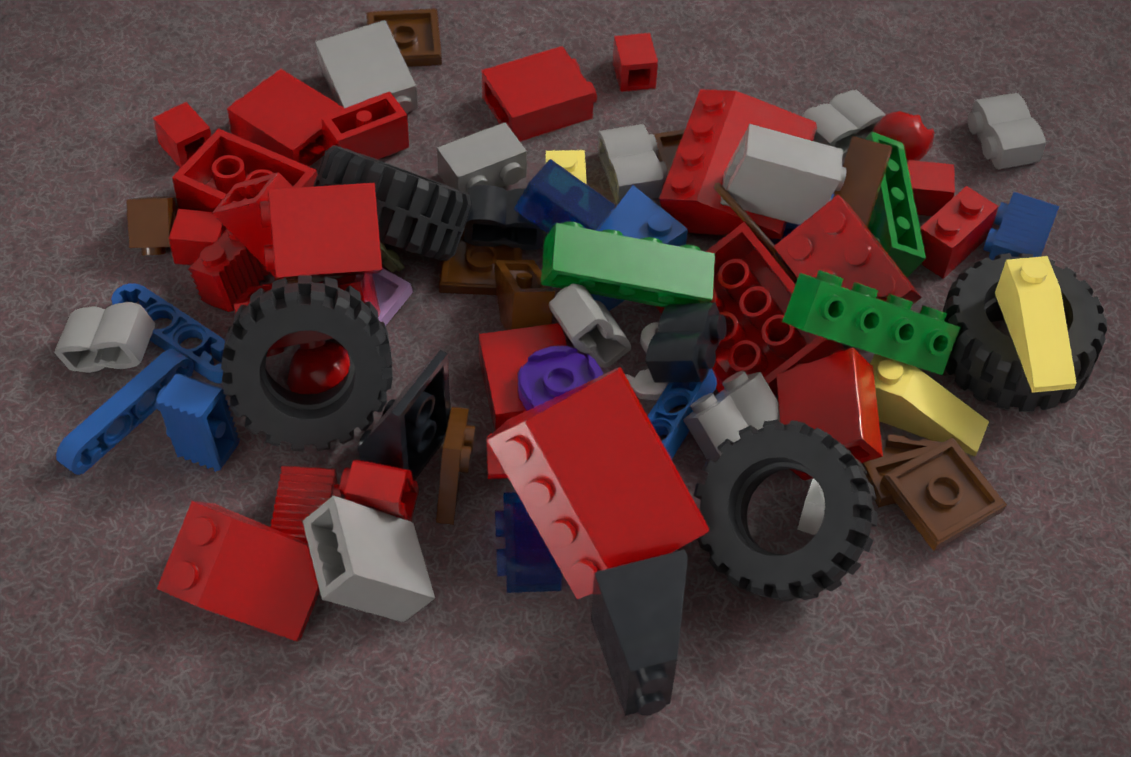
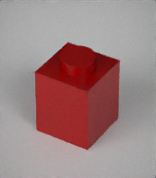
M650 33L614 36L613 66L620 92L656 89L658 59Z
M187 102L153 117L159 145L180 168L211 137L210 127Z
M908 160L907 165L917 215L933 216L954 197V164Z
M178 209L169 235L174 264L191 266L200 258V253L204 248L213 245L226 232V227L212 214L213 212Z

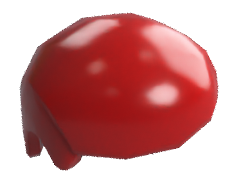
M902 111L888 113L876 123L873 130L874 133L902 142L907 161H920L933 146L934 130L933 128L927 129L923 125L920 115H912Z
M325 341V345L314 349L302 350L298 348L290 362L287 385L292 392L300 394H317L333 388L343 380L349 371L350 359L348 352L339 344L331 341Z

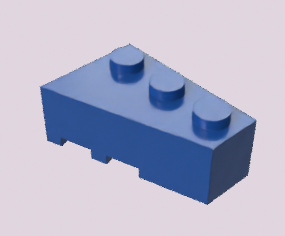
M632 185L598 230H617L623 236L638 239L653 237L661 240L663 244L674 246L686 245L688 229L634 185ZM591 294L593 299L602 302L608 311L625 301Z

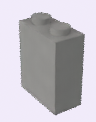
M385 20L315 42L319 66L335 102L340 106L346 108L390 91L406 113L418 109L416 84Z
M749 124L724 172L722 186L745 211L801 225L831 200L835 190H841L846 178V168L842 167L843 149ZM721 197V202H720V204L729 206V205L725 202V200Z
M334 495L303 520L322 600L404 622L435 599L413 522Z

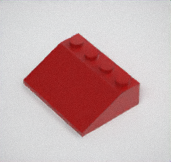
M700 89L659 197L661 208L688 229V233L729 234L743 221L730 206L720 204L721 196L714 189V184H723L724 172L749 124L813 141L817 130L816 122L739 91ZM745 211L768 238L782 239L787 224L786 221Z
M745 222L741 223L705 251L715 253L713 300L711 302H716L719 313L724 315L727 324L726 336L720 341L719 346L715 350L716 359L715 365L712 368L717 378L716 389L719 393L725 389L722 385L723 381L735 373L744 370L747 375L761 372L774 396L778 395L777 374L793 369L798 364L810 363L830 356L835 351L846 350L840 342L802 331L782 322L795 284ZM656 306V308L662 314L665 307Z
M621 367L505 421L487 438L488 443L577 600L593 593L594 572L672 553L709 531L706 521Z

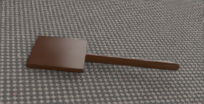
M715 183L714 189L741 220L748 225L756 237L770 251L785 273L796 284L798 278L773 247L774 243L720 183Z

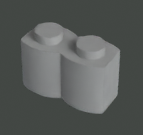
M851 90L836 95L829 104H821L807 109L802 114V117L815 121L817 124L814 142L843 149L842 158L847 155L852 136L865 139L871 131L873 132L876 123L886 114L858 90Z
M1018 93L974 100L972 112L968 114V127L972 134H977L984 157L987 160L990 159L995 168L1004 169L1041 162L1046 140L1041 127L1030 116L1024 99Z
M644 124L599 131L598 154L617 205L632 185L650 199L659 198L668 176L665 162H659L657 158L658 150L655 136L648 134Z
M571 284L560 290L555 298L549 302L551 312L574 347L594 358L600 367L606 368L611 366L631 350L629 340L602 302L594 300L584 286Z
M133 302L114 304L106 309L95 306L80 308L70 314L54 353L72 371L91 373L99 371L104 367L114 369L132 368L141 363L154 330L155 322L142 305Z
M744 370L737 372L722 382L725 389L714 396L713 393H709L691 404L693 412L683 420L707 460L709 458L716 462L722 455L717 447L727 438L732 442L741 438L739 430L750 425L756 429L763 428L764 421H780L779 402L761 372L748 375Z

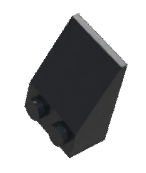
M440 350L404 388L397 399H391L386 404L379 422L373 429L366 430L360 438L357 447L360 460L407 469L411 471L412 479L414 481L417 479L445 440L451 412L448 353Z

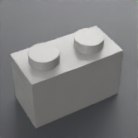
M505 122L437 147L439 176L446 186L468 194V188L477 185L497 187L513 185L527 177V151Z

